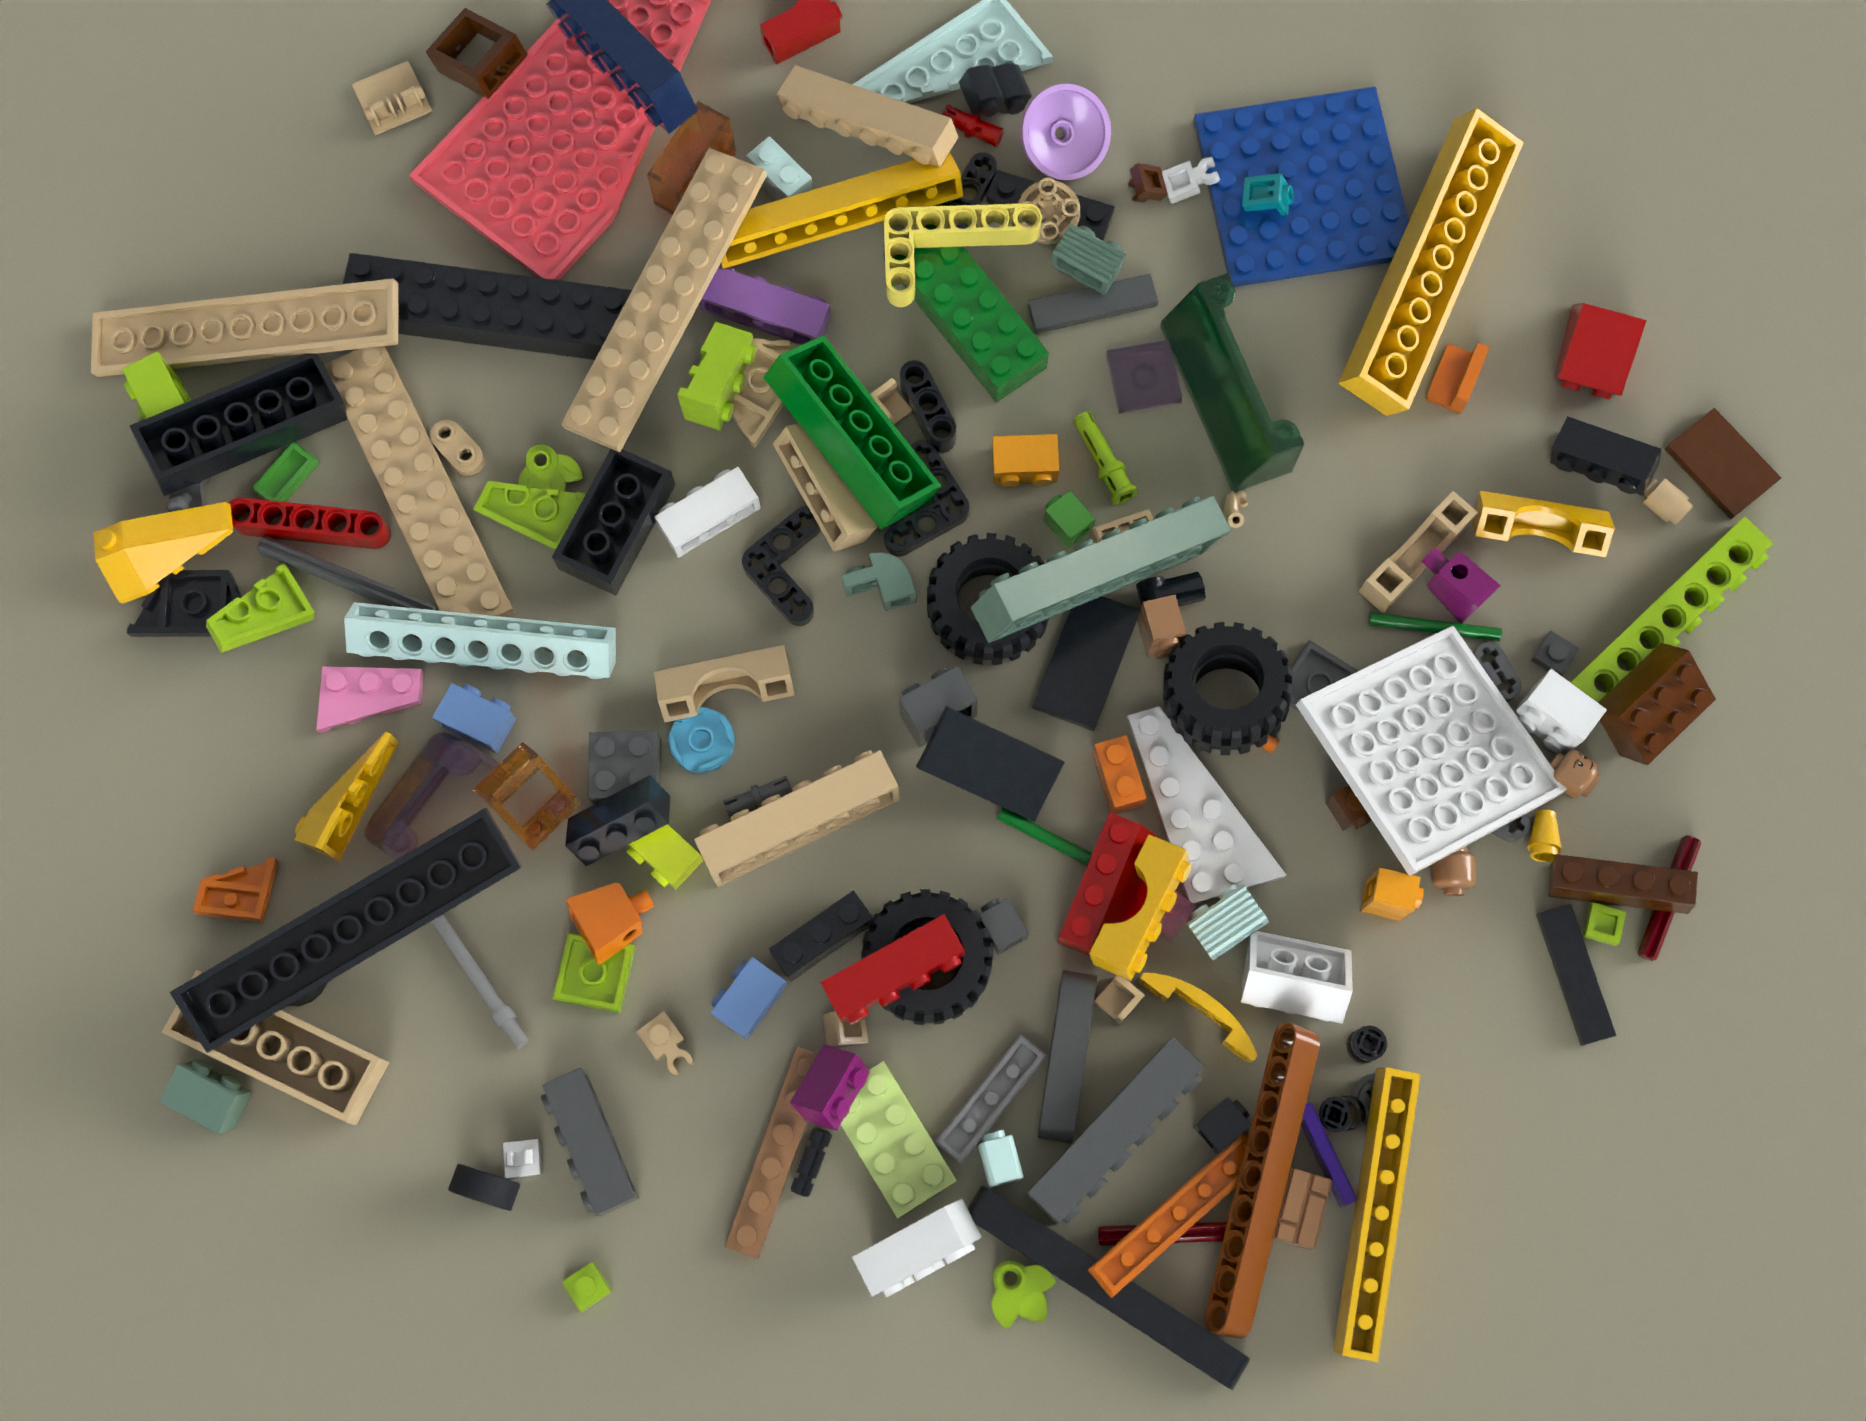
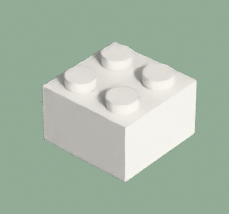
M1550 669L1530 689L1514 710V713L1528 733H1534L1544 740V745L1552 752H1560L1564 755L1568 750L1574 749L1586 739L1607 709L1553 669Z

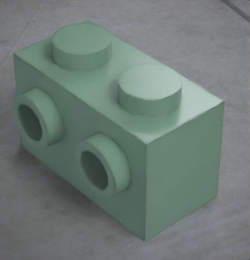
M194 1059L193 1061L177 1064L160 1102L211 1131L220 1134L236 1128L252 1091L243 1087L242 1081L230 1075H221L213 1070V1065Z

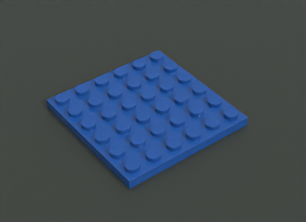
M1376 86L1194 115L1193 122L1201 158L1203 160L1212 157L1215 166L1207 169L1205 173L1211 174L1217 171L1220 178L1217 183L1208 185L1230 288L1391 263L1409 220ZM1281 173L1288 185L1292 186L1294 199L1293 203L1289 204V212L1286 216H1281L1277 209L1246 212L1242 207L1245 177Z

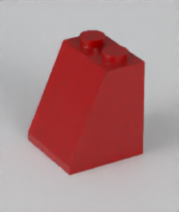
M1586 303L1573 304L1554 378L1562 380L1561 387L1580 391L1581 386L1593 389L1592 395L1611 400L1612 394L1622 396L1647 320Z

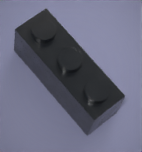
M1568 416L1551 448V464H1554L1558 469L1565 472L1574 471L1585 475L1593 482H1605L1616 486L1624 493H1636L1644 496L1658 468L1661 456V448Z
M649 775L568 818L565 846L585 866H588L669 824L670 795Z
M853 890L770 947L769 951L788 980L792 982L868 929L873 917Z

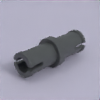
M783 776L781 779L760 787L757 784L751 786L750 791L730 799H725L723 802L730 818L735 813L745 809H749L750 812L762 807L761 803L765 799L777 794L783 797L791 793L792 789L787 777Z

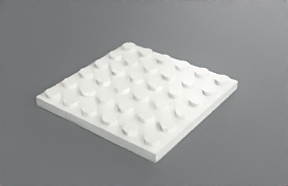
M1454 626L1300 699L1296 704L1409 876L1560 796L1567 790L1565 786L1554 778L1555 770Z

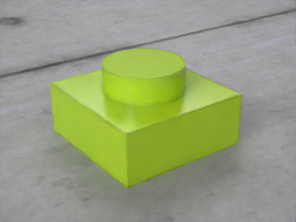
M1594 902L1589 904L1582 937L1613 946L1619 945L1626 911Z
M590 1262L562 1281V1284L580 1312L585 1311L612 1292L594 1262Z

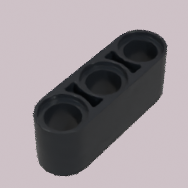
M918 360L906 362L900 370L901 391L911 407L912 413L926 441L930 442L938 453L949 452L956 443L955 421L927 366ZM911 376H918L922 381L914 384L908 382L907 379ZM924 403H932L936 407L933 410L927 411L920 406ZM938 430H946L950 435L945 438H938L934 433Z

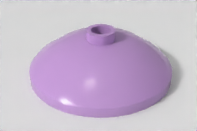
M1075 84L1054 85L1038 93L1027 106L1021 123L1023 150L1030 163L1045 176L1063 181L1082 178L1094 171L1107 154L1111 140L1110 119L1103 103L1088 89ZM1057 128H1060L1063 132L1061 139L1055 136Z

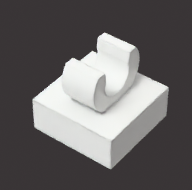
M540 1139L503 1143L505 1178L543 1175Z

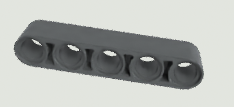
M1067 970L1062 972L1038 1129V1138L1073 1143L1097 975Z

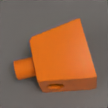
M620 883L606 885L566 899L568 913L598 965L604 963L643 933L639 915L654 908L652 899L645 889L628 897Z

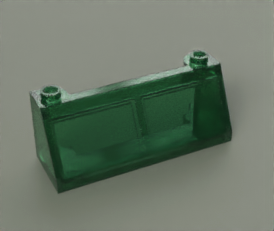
M1226 273L1198 283L1161 321L1160 328L1231 491L1235 493L1291 473L1304 447V441L1294 423L1284 419L1272 422L1225 318L1226 313L1223 308L1233 302L1236 294L1229 274Z

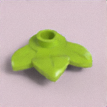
M537 444L531 447L526 454V467L519 475L518 484L533 488H550L565 491V482L583 480V473L580 466L571 456L557 454L550 446ZM540 454H544L547 457V462L543 466L536 464V457Z
M1014 1260L1001 1262L993 1273V1283L997 1290L991 1302L992 1311L997 1321L1005 1329H1008L1014 1323L1018 1314L1031 1321H1045L1047 1318V1302L1043 1292L1056 1284L1052 1274L1040 1265L1024 1267L1021 1263ZM1013 1271L1017 1275V1281L1014 1285H1007L1004 1282L1006 1272Z

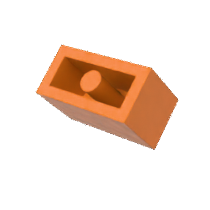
M1127 735L1094 744L1092 756L1110 812L1119 814L1143 807L1147 797Z

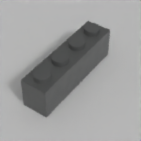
M578 1068L543 1084L542 1086L546 1093L541 1095L543 1105L549 1115L554 1113L559 1126L555 1127L554 1131L561 1147L566 1145L572 1158L567 1160L574 1179H581L585 1191L580 1194L587 1211H594L595 1216H602L639 1199L587 1071L583 1068Z

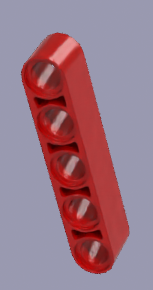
M235 498L229 502L231 505L233 527L240 534L246 536H268L273 539L368 549H380L386 546L391 538V531L388 525L378 513L373 511L252 498ZM250 512L246 520L239 522L242 514ZM282 515L279 523L271 525L274 517ZM314 519V523L310 527L302 528L306 520ZM347 522L343 530L334 531L339 523ZM379 525L376 533L366 535L370 527Z

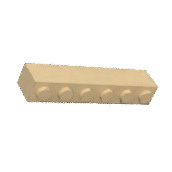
M796 65L776 94L783 107V112L790 118H800L809 121L818 128L826 127L835 130L844 137L852 136L861 139L867 145L881 146L895 155L903 154L925 165L929 163L940 167L958 139L956 129L950 117Z

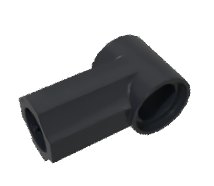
M1199 571L1164 579L1162 576L1151 577L1136 584L1141 606L1145 601L1170 595H1176L1178 606L1205 601L1206 598L1204 582Z

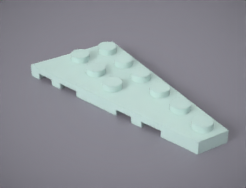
M982 0L852 85L909 104L961 89L958 82L969 68L981 65L995 67L1001 64L1014 63L1019 65L1021 71L1052 63L1053 56L1007 0Z

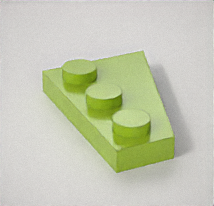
M487 481L473 510L556 550L586 493H572L558 489H541L527 487L526 485Z
M284 562L267 579L264 580L262 578L244 596L235 598L207 619L206 628L220 652L223 653L314 620L315 612Z

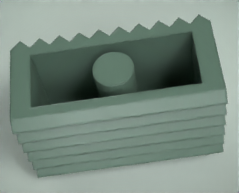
M1070 224L1052 253L1051 266L1062 271L1064 274H1068L1069 277H1073L1080 283H1084L1091 289H1095L1096 292L1105 295L1124 266L1126 253L1123 252V249L1113 241L1104 242L1095 237V233L1086 226L1077 227Z

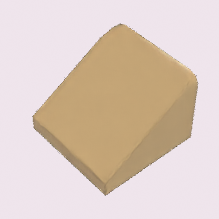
M835 1011L823 1015L826 1045L838 1048L868 1043L866 1018L850 1024L849 1020L841 1023Z

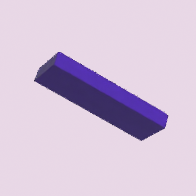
M1307 1103L1301 1122L1302 1130L1325 1178L1332 1180L1331 1190L1339 1207L1347 1206L1357 1201V1196L1313 1104Z

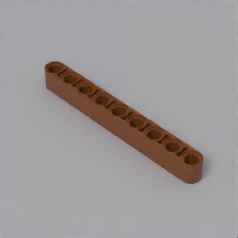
M1290 1022L1280 1024L1272 1038L1205 1312V1325L1211 1333L1238 1339L1246 1337L1253 1325L1320 1048L1319 1035L1315 1031Z

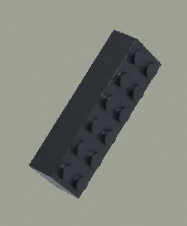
M306 353L132 424L130 429L163 496H167L347 420L344 402L317 353Z

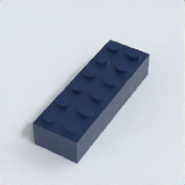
M549 0L546 3L555 18L560 19L557 25L566 38L571 39L573 37L581 53L585 57L590 54L597 69L602 74L608 72L611 82L620 92L623 89L628 92L626 95L630 102L637 109L642 107L645 110L644 114L654 127L660 125L670 134L698 111L680 72L609 1Z

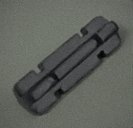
M820 1128L812 1129L809 1137L811 1144L810 1146L806 1145L797 1170L800 1173L799 1177L794 1178L791 1186L793 1193L803 1197L810 1196L814 1186L811 1183L812 1179L817 1178L826 1154L823 1149L824 1147L828 1148L832 1137L830 1132Z

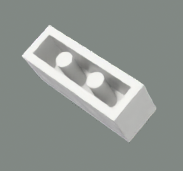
M736 467L733 470L726 469L716 475L713 482L704 487L697 486L687 493L686 498L676 504L674 502L666 504L659 510V514L654 517L658 528L679 558L761 509L757 494L739 467Z

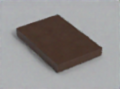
M1715 407L1665 448L1668 454L1731 520L1781 479L1777 472Z

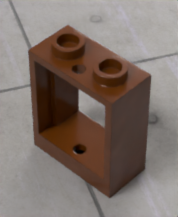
M467 8L462 10L425 51L439 73L487 99L495 93L528 55L515 33ZM477 34L495 42L473 68L455 60Z

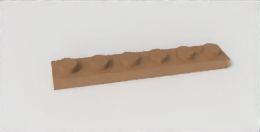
M798 1046L795 1050L725 1248L759 1259L808 1122L800 1116L790 1104V1101L818 1053Z

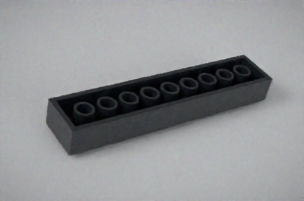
M356 253L349 254L343 284L394 279L398 282V334L591 360L596 359L632 292L629 289Z
M484 808L169 993L206 1053H209L519 870L522 865L488 808Z

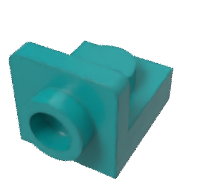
M1281 173L1245 177L1242 207L1246 212L1277 209L1281 216L1288 215L1289 204L1293 203L1294 193L1292 186L1288 185Z

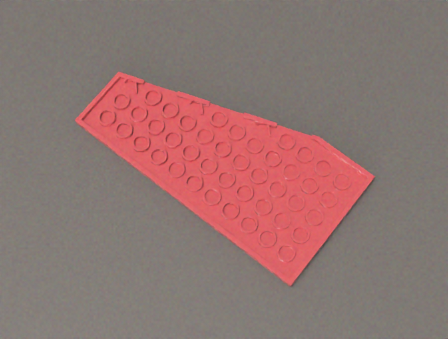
M712 0L607 1L680 72ZM557 19L526 51L527 57L489 99L483 97L409 175L415 185L534 276L553 280H560L614 222L655 129L644 114L645 110L642 107L637 109L630 102L626 95L628 92L625 89L620 92L611 82L610 74L608 72L602 74L594 65L591 59L593 57L590 54L585 57L581 53L573 37L571 39L566 38L557 25L560 19Z

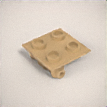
M409 61L351 84L375 136L432 112Z

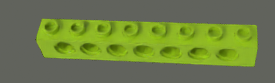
M1744 516L1570 683L1598 703L1660 643L1676 647L1681 642L1676 637L1682 631H1685L1687 634L1691 633L1703 621L1699 615L1705 609L1710 613L1714 611L1725 600L1721 594L1727 588L1732 592L1747 579L1743 573L1749 567L1755 571L1769 558L1765 552L1774 543ZM1729 553L1734 554L1738 558L1739 563L1733 562L1729 557ZM1707 574L1715 577L1717 585L1712 584L1708 580ZM1684 595L1690 596L1694 600L1695 606L1689 605ZM1662 616L1668 617L1672 621L1673 628L1664 624ZM1639 638L1648 640L1651 649L1644 648ZM1617 659L1624 660L1629 670H1622L1617 664ZM1594 680L1600 681L1605 685L1606 693L1596 689Z

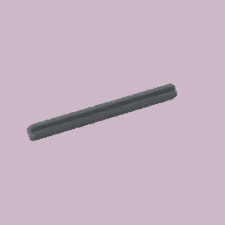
M262 537L257 546V550L267 557L282 563L285 562L289 566L383 605L438 610L433 604L271 537Z

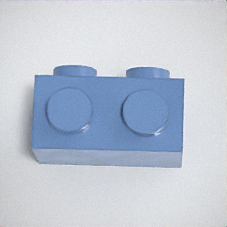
M451 683L432 719L440 727L498 754L517 720L509 711L511 706L497 698H493L490 702L480 697L482 692L464 683L461 688Z
M751 957L748 963L743 960L732 974V978L735 979L727 991L722 988L711 1003V1006L714 1007L711 1014L746 1041L787 987V983L783 978L754 957Z

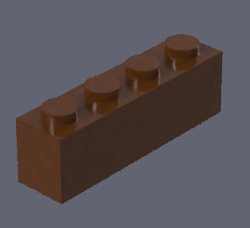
M1556 854L1551 863L1548 896L1689 914L1696 906L1698 872Z

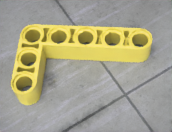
M1028 203L897 207L889 210L884 217L886 295L888 301L896 307H905L911 304L915 298L914 248L1031 244L1040 235L1041 211L1035 205ZM1028 221L1031 222L1033 225L1030 227L1022 226L1020 223ZM996 222L1001 224V226L998 228H992L988 226V224ZM964 223L969 225V227L960 229L956 225ZM932 224L937 226V228L928 230L924 226ZM901 225L905 227V229L901 231H895L892 229V227ZM900 254L906 256L907 258L899 261L893 259L892 257ZM897 284L908 286L905 290H896L893 287Z

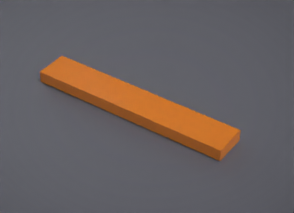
M1244 1133L1238 1136L1088 1269L1090 1274L1111 1298L1236 1187L1248 1140Z

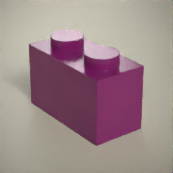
M824 1044L791 1099L790 1104L805 1121L837 1131L843 1119L848 1115L850 1107L860 1089L865 1085L870 1071L856 1053Z

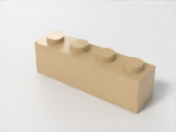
M800 424L786 426L773 443V446L833 552L864 543L878 527L876 522Z

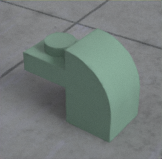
M882 552L870 553V567L865 568L863 565L855 566L847 570V574L841 575L846 597L878 588L885 611L916 602V590L908 568L900 559L891 554Z

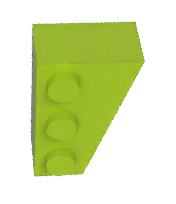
M715 321L700 350V354L703 355L699 365H692L689 371V376H692L693 379L688 389L681 387L677 394L684 419L721 431L725 421H730L734 411V403L732 401L736 393H741L746 379V375H744L747 364L752 365L756 356L757 347L754 346L752 333Z

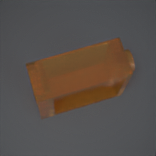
M524 742L515 748L473 788L483 801L531 850H534L540 843L545 841L582 804L546 762ZM539 770L558 792L521 826L502 805Z

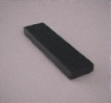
M1569 904L1536 914L1580 1045L1617 1036L1572 905Z

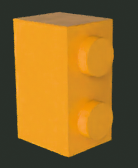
M1057 434L993 436V484H1000L1003 487H1016L1020 483L1048 486L1052 482H1058L1059 456Z
M1379 868L1366 879L1360 912L1401 921L1421 905L1424 889L1419 887L1421 877L1409 876L1405 873Z

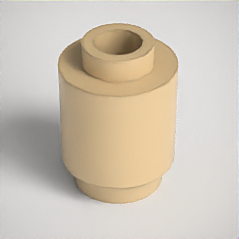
M1666 478L1661 483L1655 479L1648 486L1644 494L1646 499L1643 504L1666 523L1670 521L1676 525L1693 507L1687 501L1689 497Z

